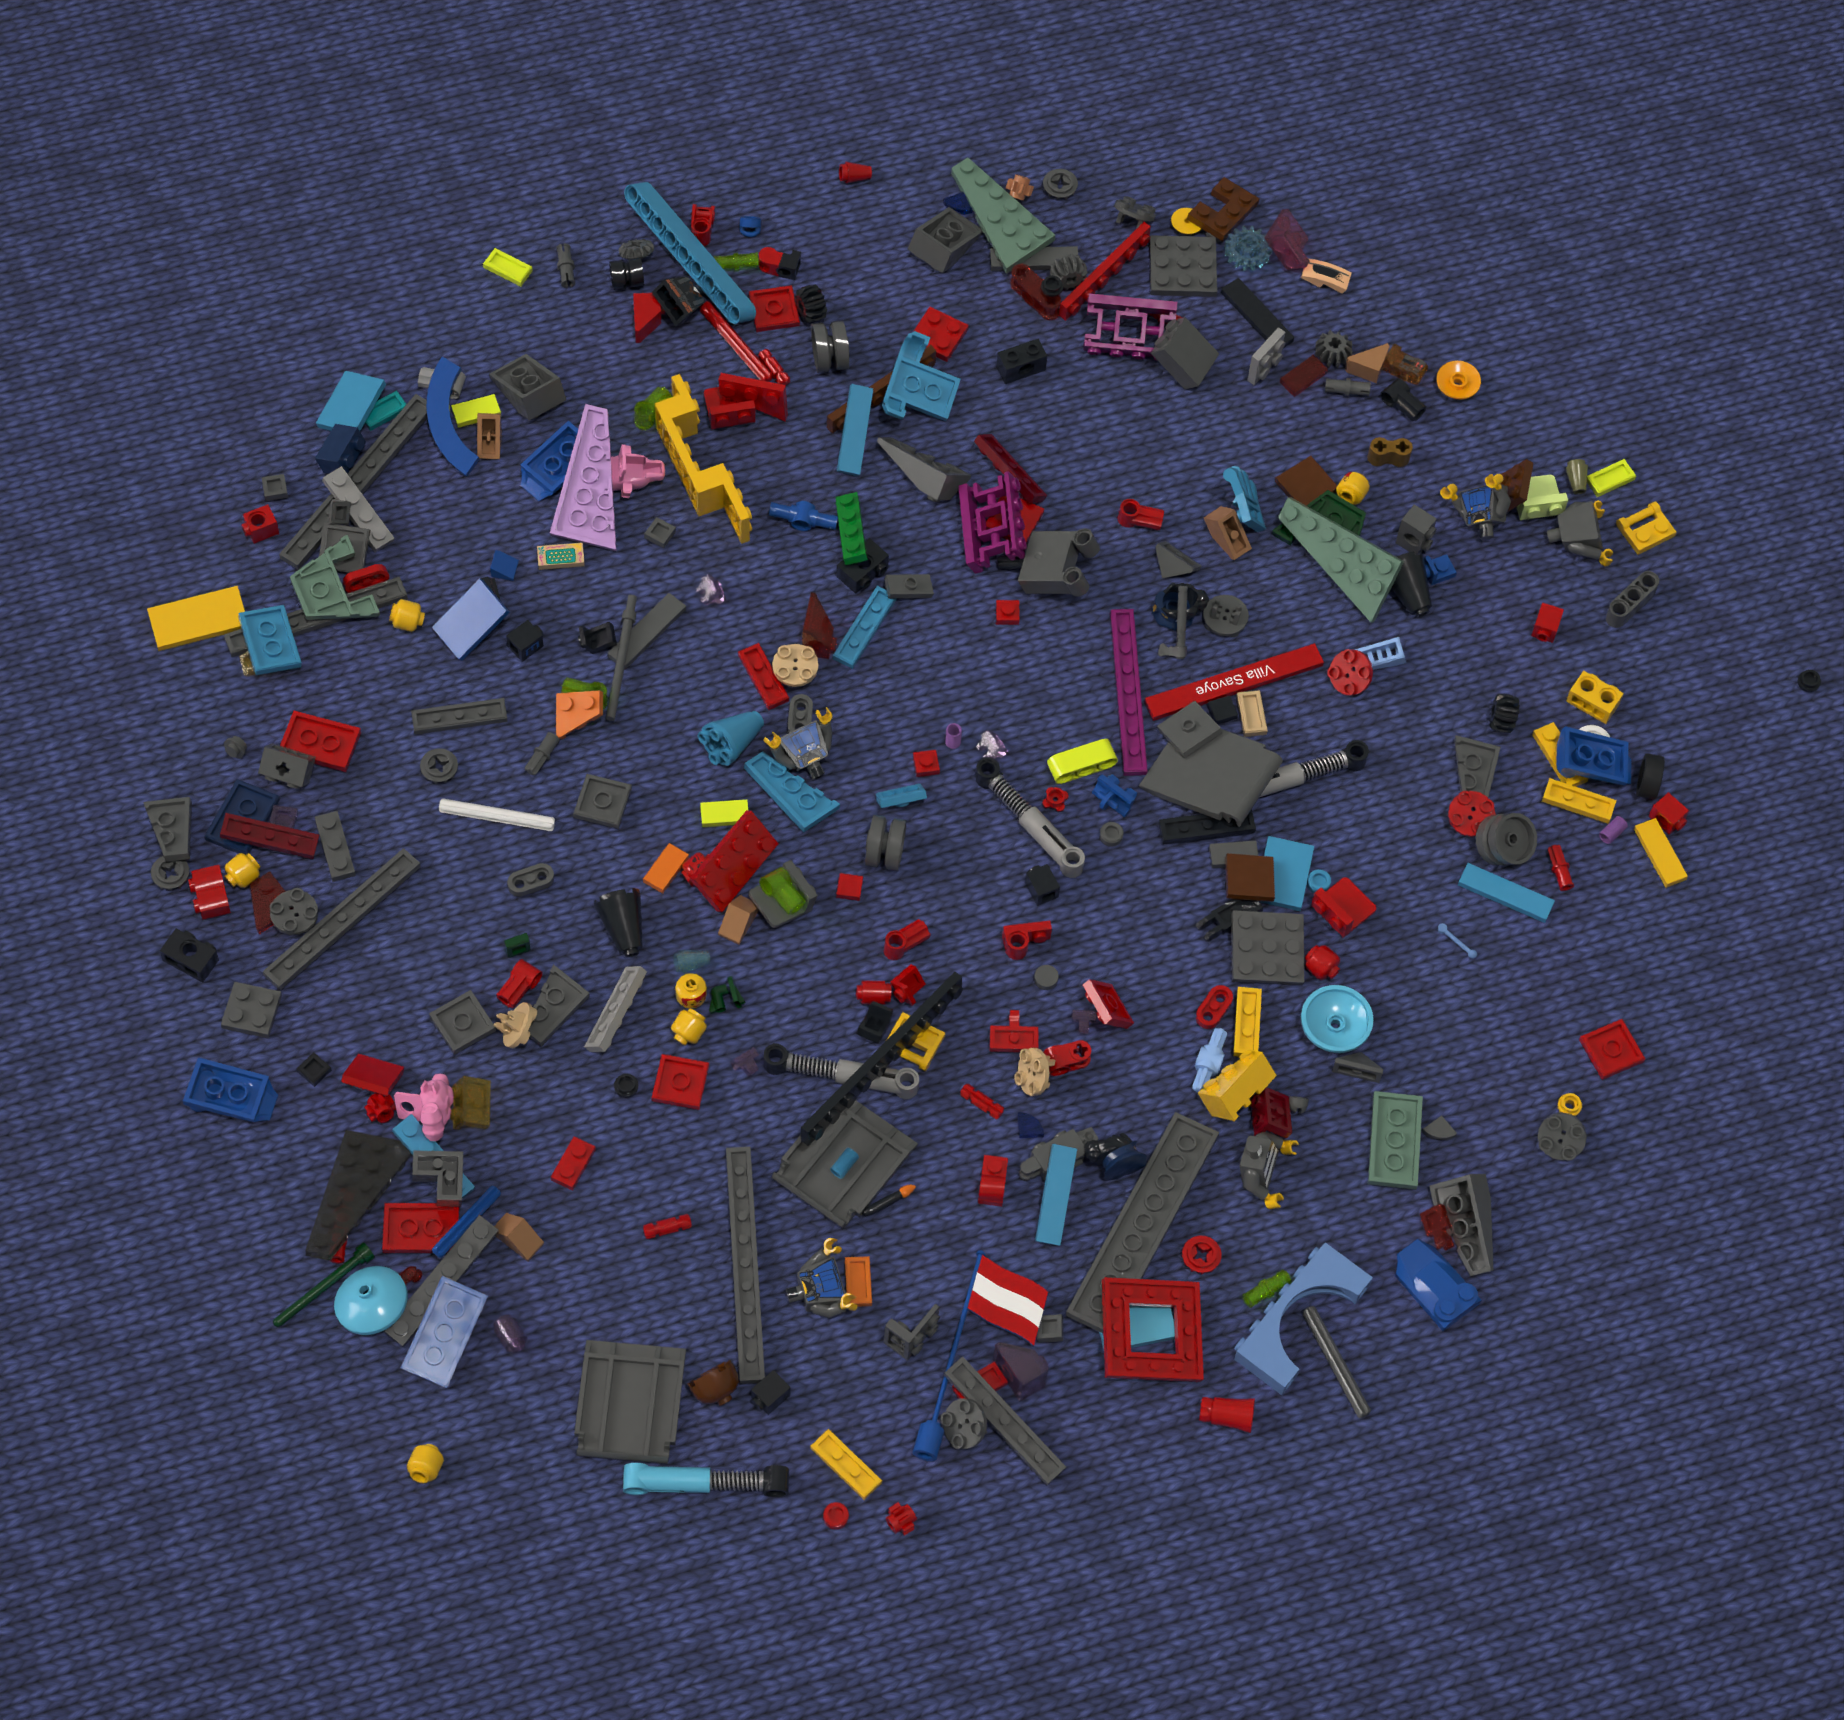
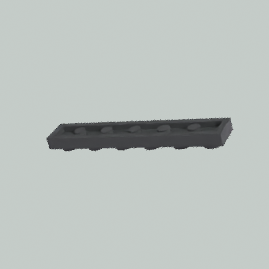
M479 1215L407 1301L406 1308L401 1317L391 1327L384 1330V1333L404 1347L417 1332L441 1277L444 1276L458 1282L499 1233V1230Z
M963 1356L944 1372V1376L966 1399H972L979 1403L985 1412L987 1422L1046 1485H1049L1066 1469V1466Z

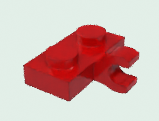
M1010 1010L1009 1026L990 1025V1052H1020L1022 1049L1038 1048V1027L1019 1026V1010Z

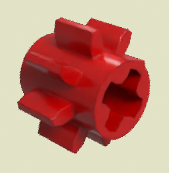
M375 1093L369 1097L368 1105L364 1106L371 1122L376 1119L380 1123L388 1122L392 1119L396 1110L395 1101L390 1094L384 1097L382 1094Z
M897 1502L888 1508L889 1516L885 1519L895 1534L901 1531L905 1536L914 1530L915 1525L913 1522L917 1520V1517L908 1504L901 1506Z

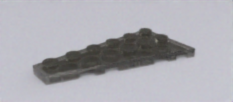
M349 1130L345 1131L305 1250L306 1256L329 1261L333 1258L347 1240L348 1234L354 1227L359 1225L363 1215L367 1210L370 1211L389 1187L393 1177L398 1171L401 1172L405 1162L412 1155L400 1140Z

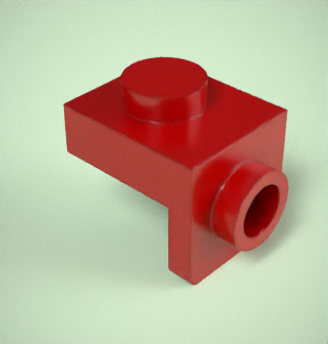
M912 964L890 982L895 990L893 994L897 1000L912 1006L916 1003L913 995L926 985L917 967Z

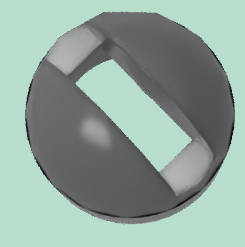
M1290 1096L1291 1112L1295 1114L1297 1108H1299V1114L1304 1113L1308 1107L1309 1099Z

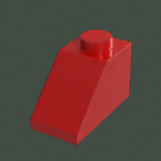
M633 293L636 343H641L661 324V315L665 314L664 309L652 293Z

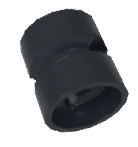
M640 257L628 259L626 263L622 260L609 261L613 290L626 289L627 285H630L632 288L644 286V275Z

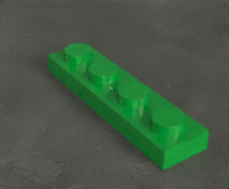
M858 492L835 497L845 565L868 560Z

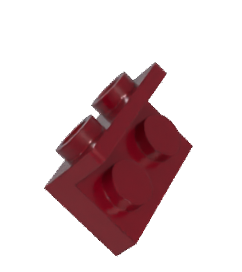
M1267 1087L1260 1094H1255L1251 1100L1254 1136L1261 1132L1269 1131L1288 1138L1292 1134L1289 1096Z

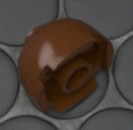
M729 1359L727 1362H723L700 1375V1378L691 1380L687 1385L695 1398L700 1402L709 1405L717 1402L721 1406L733 1399L730 1394L737 1389L738 1374L731 1359Z

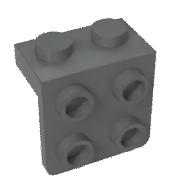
M792 860L783 863L778 877L752 888L748 894L773 928H777L812 911L818 896L815 888L807 882L801 869L796 867Z

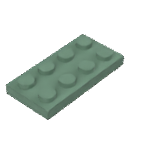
M1374 1091L1368 1184L1417 1189L1423 1096Z

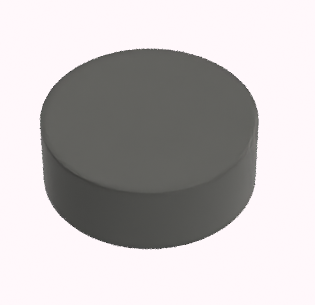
M1116 822L1105 823L1100 829L1101 842L1110 847L1119 845L1123 839V828Z
M1050 965L1040 966L1035 971V984L1043 990L1053 989L1058 983V971Z

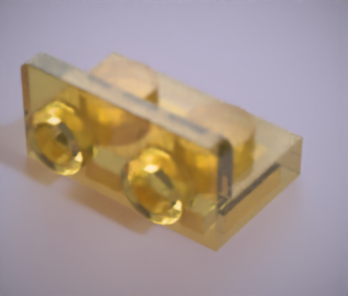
M463 1076L452 1086L454 1093V1106L451 1110L453 1129L458 1130L463 1125L487 1129L490 1126L491 1081Z

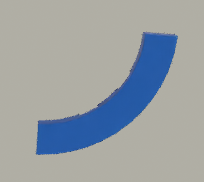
M442 356L435 367L428 387V423L441 453L457 471L468 477L479 461V456L470 451L460 440L453 427L450 413V396L456 379L462 370L461 367Z

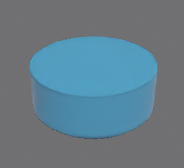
M1318 869L1309 874L1307 887L1311 892L1314 893L1321 887L1325 891L1330 888L1331 877L1326 871Z

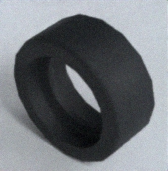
M1648 753L1644 755L1638 776L1637 796L1654 800L1657 798L1664 772L1665 758L1663 756Z

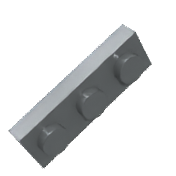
M338 811L315 816L332 882L356 876Z

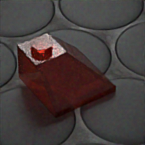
M811 592L802 632V645L813 648L818 658L829 659L831 651L836 650L837 638L834 637V628L816 593Z

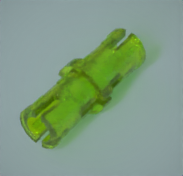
M734 252L733 255L714 256V259L723 269L735 268V270H739V268L759 267L758 252L748 254Z
M1282 1269L1272 1277L1259 1281L1256 1287L1243 1293L1242 1297L1246 1305L1252 1308L1263 1299L1273 1297L1275 1292L1286 1283H1291L1289 1274Z

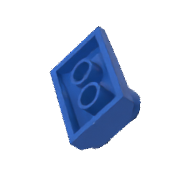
M569 421L520 464L522 472L520 485L537 501L553 495L563 486L578 433V428Z
M1565 726L1561 730L1557 741V770L1566 778L1578 775L1620 785L1631 784V758L1628 755L1629 742Z
M198 1057L183 1099V1105L189 1106L196 1112L206 1110L257 1122L271 1119L278 1094L273 1089L269 1076Z
M1418 1238L1397 1254L1398 1263L1395 1277L1442 1331H1445L1481 1304L1482 1300L1478 1296L1477 1289L1472 1284L1466 1283L1434 1246Z

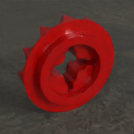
M1201 1235L1192 1237L1185 1243L1182 1257L1184 1265H1187L1192 1272L1196 1271L1202 1275L1206 1272H1212L1219 1266L1222 1253L1220 1246L1214 1239ZM1197 1249L1198 1251L1200 1250L1201 1253L1208 1252V1254L1205 1257L1206 1262L1205 1260L1203 1261L1202 1258L1195 1259L1198 1253Z

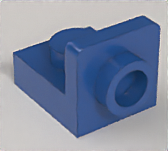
M1447 554L1432 560L1429 555L1424 557L1427 579L1431 586L1456 577L1457 572Z

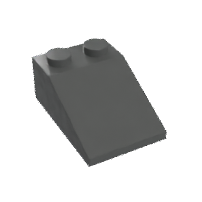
M948 207L916 228L908 250L917 258L931 265L933 269L944 273L956 264L983 234V231L980 227Z
M527 354L489 374L491 380L517 412L528 420L539 417L540 414L557 407L560 403L567 400L560 377Z

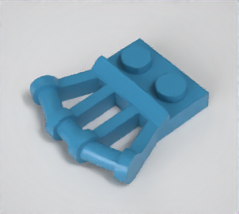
M1238 466L1226 469L1223 472V477L1231 483L1236 497L1232 504L1239 508L1237 515L1240 522L1256 532L1266 530L1255 483L1249 480L1247 473Z

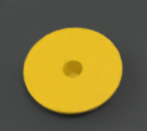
M1181 208L1173 213L1171 223L1178 232L1194 234L1201 230L1200 227L1187 220L1188 213L1192 208Z

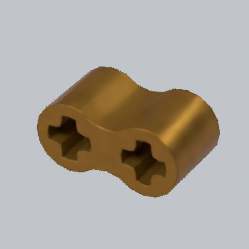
M1378 437L1371 441L1367 458L1373 466L1393 464L1396 467H1404L1409 463L1413 446L1405 438L1389 441Z

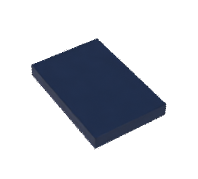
M236 779L206 832L205 840L238 854H250L254 847L253 845L220 838L225 813L268 822L280 801V797Z

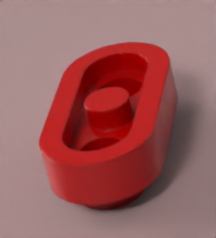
M374 564L349 572L343 578V585L345 590L351 593L389 580V573L384 565Z
M1218 985L1211 989L1196 1013V1022L1200 1027L1212 1029L1218 1025L1232 1004V991L1224 985ZM1222 998L1224 1002H1218L1216 999ZM1204 1016H1210L1212 1019L1209 1021L1205 1020Z

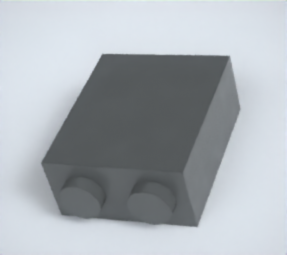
M1186 317L1177 320L1173 319L1166 325L1164 334L1156 340V346L1151 354L1184 389L1197 387L1204 379L1219 353Z

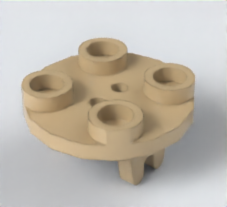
M800 644L782 645L778 648L777 653L774 655L772 667L774 675L780 682L788 686L797 687L804 686L815 678L819 664L813 648Z
M523 1002L519 1004L513 1011H508V1015L502 1013L496 1015L501 1020V1023L495 1022L494 1027L504 1033L503 1043L508 1048L513 1049L520 1043L524 1045L529 1040L530 1032L528 1030L537 1016V1009L533 1008L529 1003Z
M1038 1048L1022 1049L1020 1051L1018 1071L1014 1077L1016 1085L1021 1086L1027 1095H1041L1050 1086V1082H1048L1049 1066H1054L1056 1060L1050 1059V1056L1045 1055Z

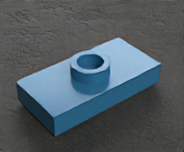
M920 783L876 794L877 803L881 808L894 805L903 807L909 805V802L927 798L926 790Z

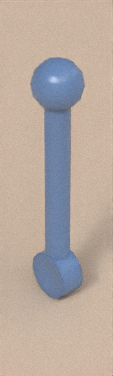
M1439 924L1437 930L1440 934H1446L1468 953L1469 958L1474 959L1477 957L1476 950H1471L1449 932L1446 924Z

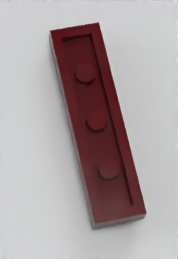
M992 434L977 436L974 442L979 447L980 452L993 462V466L1003 474L1009 471L1014 477L1018 478L1021 486L1019 492L1024 500L1029 503L1044 501L1047 494Z
M225 813L220 838L314 859L319 834Z

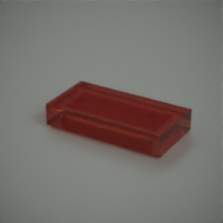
M1312 355L1281 377L1280 383L1295 397L1326 375L1328 368Z

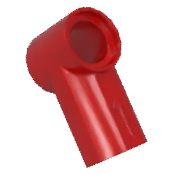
M1126 499L1120 505L1118 522L1128 528L1137 525L1160 530L1164 510L1140 505L1134 499Z
M918 919L899 931H890L885 938V956L891 960L901 959L906 951L930 938L931 934L928 926L924 921ZM896 943L899 947H893L890 944Z
M520 959L513 967L511 977L496 994L497 998L508 1008H514L529 989L532 990L536 987L543 972L524 959Z

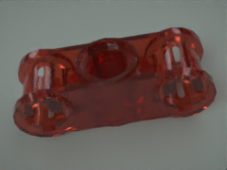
M1022 263L1015 265L1011 271V288L1045 320L1057 319L1059 317L1061 297L1059 295L1056 297L1046 296L1041 290L1043 279L1031 270L1028 265Z

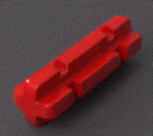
M768 349L760 351V361L772 373L773 378L777 379L776 382L788 385L790 377L786 372H783L784 369L775 357H772V353Z
M970 1084L963 1086L960 1091V1095L966 1100L970 1099L972 1104L984 1112H990L989 1115L993 1118L999 1119L1004 1112L1003 1106L998 1103L994 1104V1100L979 1090L975 1091V1088Z
M689 1214L680 1215L678 1219L672 1217L657 1221L655 1225L653 1223L643 1226V1232L646 1239L656 1237V1234L662 1236L677 1232L679 1228H682V1230L691 1228L692 1223Z

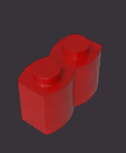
M220 865L191 871L192 878L188 879L191 893L196 892L197 899H193L196 914L201 913L203 920L231 913Z

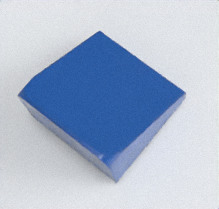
M495 550L490 567L491 577L514 581L519 560Z

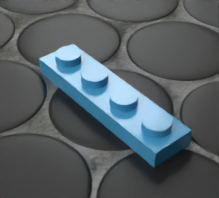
M412 1114L392 1129V1132L412 1155L413 1150L444 1151L436 1141H429L422 1132L423 1126ZM464 1173L462 1199L475 1190V1186Z

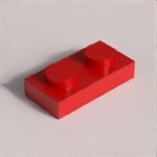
M574 1136L551 1175V1181L573 1191L595 1153L596 1146Z

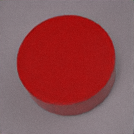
M834 1502L826 1506L823 1520L829 1528L837 1530L847 1524L849 1512L845 1505Z

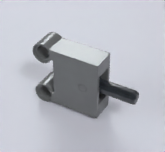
M1086 528L1078 531H1032L1025 557L1020 559L1016 556L1015 560H1010L1007 556H1000L997 558V566L1000 569H1021L1018 582L1027 594H1072L1079 597L1088 592L1089 583L1082 571L1075 567L1078 554L1081 553L1084 558H1092L1098 554L1100 546L1091 530Z

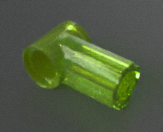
M663 386L657 387L645 400L636 403L634 407V423L637 428L647 430L654 425L655 403L673 397L669 390Z
M568 677L564 680L561 693L602 691L603 709L606 708L608 695L607 688L603 683L593 682L590 684Z
M779 867L760 878L759 883L762 891L767 896H774L788 914H795L805 905L806 901L793 887L790 875L784 868Z

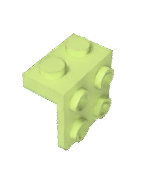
M1553 475L1531 477L1527 501L1516 507L1519 519L1526 520L1559 515L1566 509L1568 498L1566 493L1559 494Z

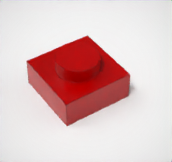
M996 600V624L1019 625V600Z
M936 750L913 752L916 777L940 774Z

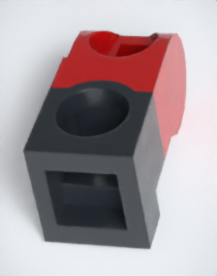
M765 247L760 250L759 269L762 272L791 280L796 279L801 265V251L793 250L791 254L777 252L772 247Z

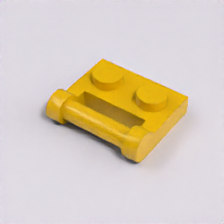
M1656 501L1648 504L1647 508L1616 521L1618 529L1637 555L1676 535V530L1662 513L1660 505ZM1651 515L1655 519L1634 530L1630 528L1631 525Z
M902 1012L888 1038L910 1015ZM930 1025L927 1030H922L918 1034L917 1039L912 1044V1046L926 1052L924 1057L906 1048L902 1051L900 1057L919 1065V1069L927 1071L935 1053L945 1038V1032Z

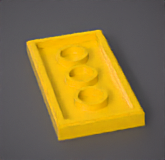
M238 586L147 608L158 651L242 629L238 613L245 612Z

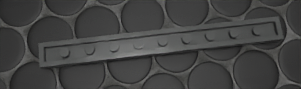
M415 394L350 470L348 475L362 494L428 418L426 399ZM332 494L327 497L279 554L281 560L299 570L318 548L322 540L324 523L329 521L331 499H335Z
M751 1147L726 1148L739 1378L740 1384L759 1383L765 1378Z

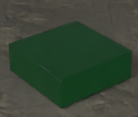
M527 933L504 940L508 958L531 950Z

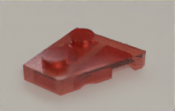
M270 871L250 884L258 934L273 926L270 918V904L277 896L286 892Z

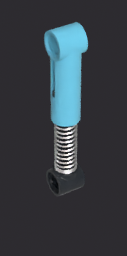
M643 1463L624 1465L623 1492L630 1495H643L648 1492L710 1493V1490H713V1488L715 1490L718 1488L722 1490L724 1488L725 1491L727 1488L729 1490L733 1488L734 1491L736 1488L739 1491L741 1488L743 1491L745 1489L747 1491L749 1489L752 1491L756 1489V1491H763L765 1496L775 1498L785 1497L789 1494V1468L781 1465L767 1466L764 1468V1472L755 1471L754 1473L752 1471L749 1473L747 1471L745 1473L743 1471L740 1473L738 1471L736 1473L734 1471L731 1473L727 1471L725 1473L724 1470L722 1473L720 1471L716 1473L715 1470L712 1473L710 1467H655Z

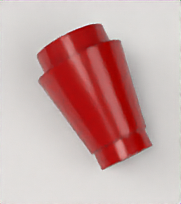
M845 162V164H840L839 179L840 181H845L846 184L871 179L872 177L871 166Z

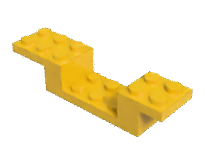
M680 374L672 376V397L655 403L656 429L698 516L700 517L724 508L741 544L750 541V531H752L750 523L752 515L749 507H744L742 503L743 496L740 489H736L733 484L734 477L730 470L727 471L723 463L700 471L698 463L696 461L693 462L690 457L692 453L688 443L684 444L682 440L698 434L697 424H700L697 412L700 409L696 399H692L690 396L691 390L688 382H683Z

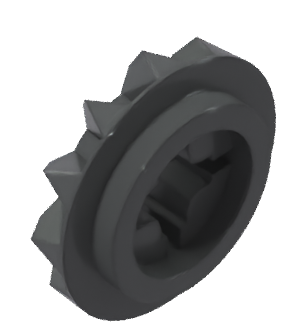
M1066 169L1051 170L1043 179L1044 191L1048 192L1049 197L1054 196L1057 200L1064 197L1067 200L1070 195H1074L1078 187L1077 178ZM1061 179L1063 186L1061 189H1058V183Z
M646 239L629 240L628 243L621 245L619 255L626 259L638 257L642 259L654 251V245L652 241Z
M437 748L428 751L422 757L420 769L427 781L431 780L435 784L438 782L446 783L451 777L454 778L458 770V762L452 752ZM436 760L440 765H444L443 772L436 768Z
M162 856L152 865L151 877L154 884L158 885L160 889L165 888L171 891L176 887L181 888L185 881L188 882L190 870L186 860L166 862L164 856ZM174 869L176 875H171L167 878L165 871Z

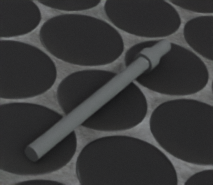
M628 595L626 610L622 614L621 621L623 626L606 719L609 721H614L616 717L632 624L636 620L635 607L637 596Z

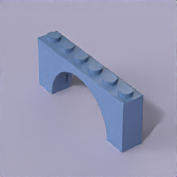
M1324 1243L1320 1249L1318 1247L1314 1248L1308 1257L1309 1263L1306 1266L1301 1265L1293 1276L1296 1279L1291 1285L1286 1283L1279 1292L1281 1297L1276 1303L1272 1301L1264 1311L1265 1317L1261 1321L1257 1319L1249 1329L1251 1334L1248 1338L1242 1337L1234 1348L1236 1350L1234 1360L1280 1395L1285 1393L1297 1378L1299 1368L1289 1359L1281 1344L1279 1327L1284 1313L1300 1299L1316 1294H1332L1356 1304L1370 1287L1373 1279L1372 1276L1327 1243Z

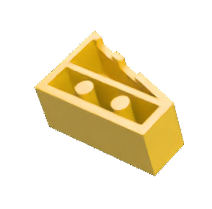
M1245 1051L1239 1056L1240 1059L1237 1062L1223 1068L1218 1077L1207 1081L1203 1085L1204 1088L1198 1092V1095L1211 1116L1235 1121L1239 1117L1237 1111L1242 1106L1247 1108L1251 1104L1250 1097L1255 1092L1260 1094L1277 1076L1263 1052Z

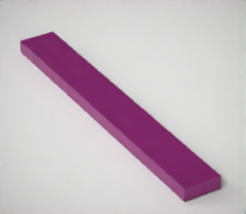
M1112 609L1110 611L1123 774L1124 776L1146 775L1148 771L1134 609Z

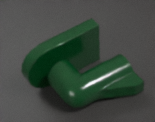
M729 976L727 979L733 1002L737 1008H741L742 1004L746 1002L739 993L733 976ZM721 984L711 989L712 1000L709 1008L711 1014L726 1010L723 995L729 994L726 984Z

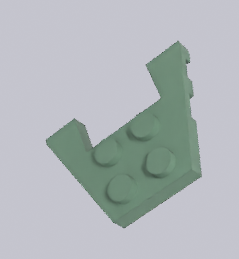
M348 535L343 536L337 544L327 548L321 556L311 560L290 576V581L306 620L380 616L372 594L351 602L348 601L334 567V563L355 556Z

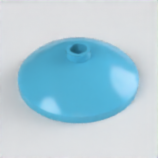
M1329 985L1317 989L1306 999L1301 1011V1025L1307 1038L1317 1047L1328 1052L1345 1053L1357 1049L1368 1039L1373 1027V1012L1367 1000L1359 992L1346 986ZM1335 1023V1024H1337L1339 1027H1338V1028H1333V1027L1331 1026V1024Z
M371 1266L360 1269L351 1274L339 1287L334 1301L336 1317L345 1329L355 1334L371 1335L382 1332L391 1327L403 1314L408 1300L406 1284L397 1272L387 1267Z

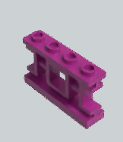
M1089 294L1087 315L1098 316L1096 335L1085 334L1083 350L1088 351V354L1101 355L1102 352L1110 353L1112 357H1123V354L1132 355L1134 359L1154 357L1151 354L1154 348L1144 347L1145 334L1157 335L1158 338L1161 337L1164 332V322L1169 323L1171 320L1176 319L1178 302ZM1103 309L1116 310L1115 323L1102 321ZM1147 313L1165 314L1160 315L1159 327L1146 326ZM1120 318L1142 320L1140 339L1118 337ZM1101 330L1114 331L1113 344L1097 343L1100 342Z
M1009 471L1004 472L1005 477L1002 475L998 476L999 486L984 491L978 483H974L972 487L967 483L959 485L966 564L975 574L983 572V566L985 568L990 567L989 557L1005 552L1010 560H1015L1016 556L1020 559L1025 557L1027 544L1022 531L1025 529V525L1020 512L1023 509V505L1018 492L1021 490L1018 478L1014 477ZM1007 496V503L1005 500L996 502V498ZM977 501L979 503L987 501L988 505L981 508H977ZM1001 513L1002 525L986 530L985 518ZM1011 535V542L1009 540L1000 542V537ZM981 540L983 542L991 540L992 545L981 548Z

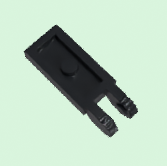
M1232 899L1198 921L1196 927L1202 930L1215 921L1217 926L1208 931L1204 936L1209 942L1217 938L1222 932L1224 934L1231 930V913L1233 910L1262 912L1263 906L1257 900Z

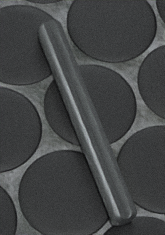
M1314 1306L1306 1308L1303 1311V1316L1355 1413L1359 1418L1369 1415L1371 1409L1317 1309Z

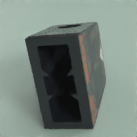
M687 276L664 279L652 291V294L675 326L686 320L705 303L702 288L695 286Z

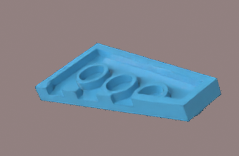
M763 751L744 764V769L803 833L840 809V803L835 800L831 801L824 796L822 791L817 788L813 789L804 783L805 780L788 772L785 766Z

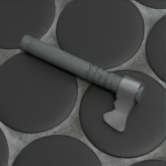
M1179 586L1177 642L1174 647L1170 646L1169 648L1164 643L1160 644L1158 655L1176 656L1177 659H1184L1187 656L1185 631L1188 586Z

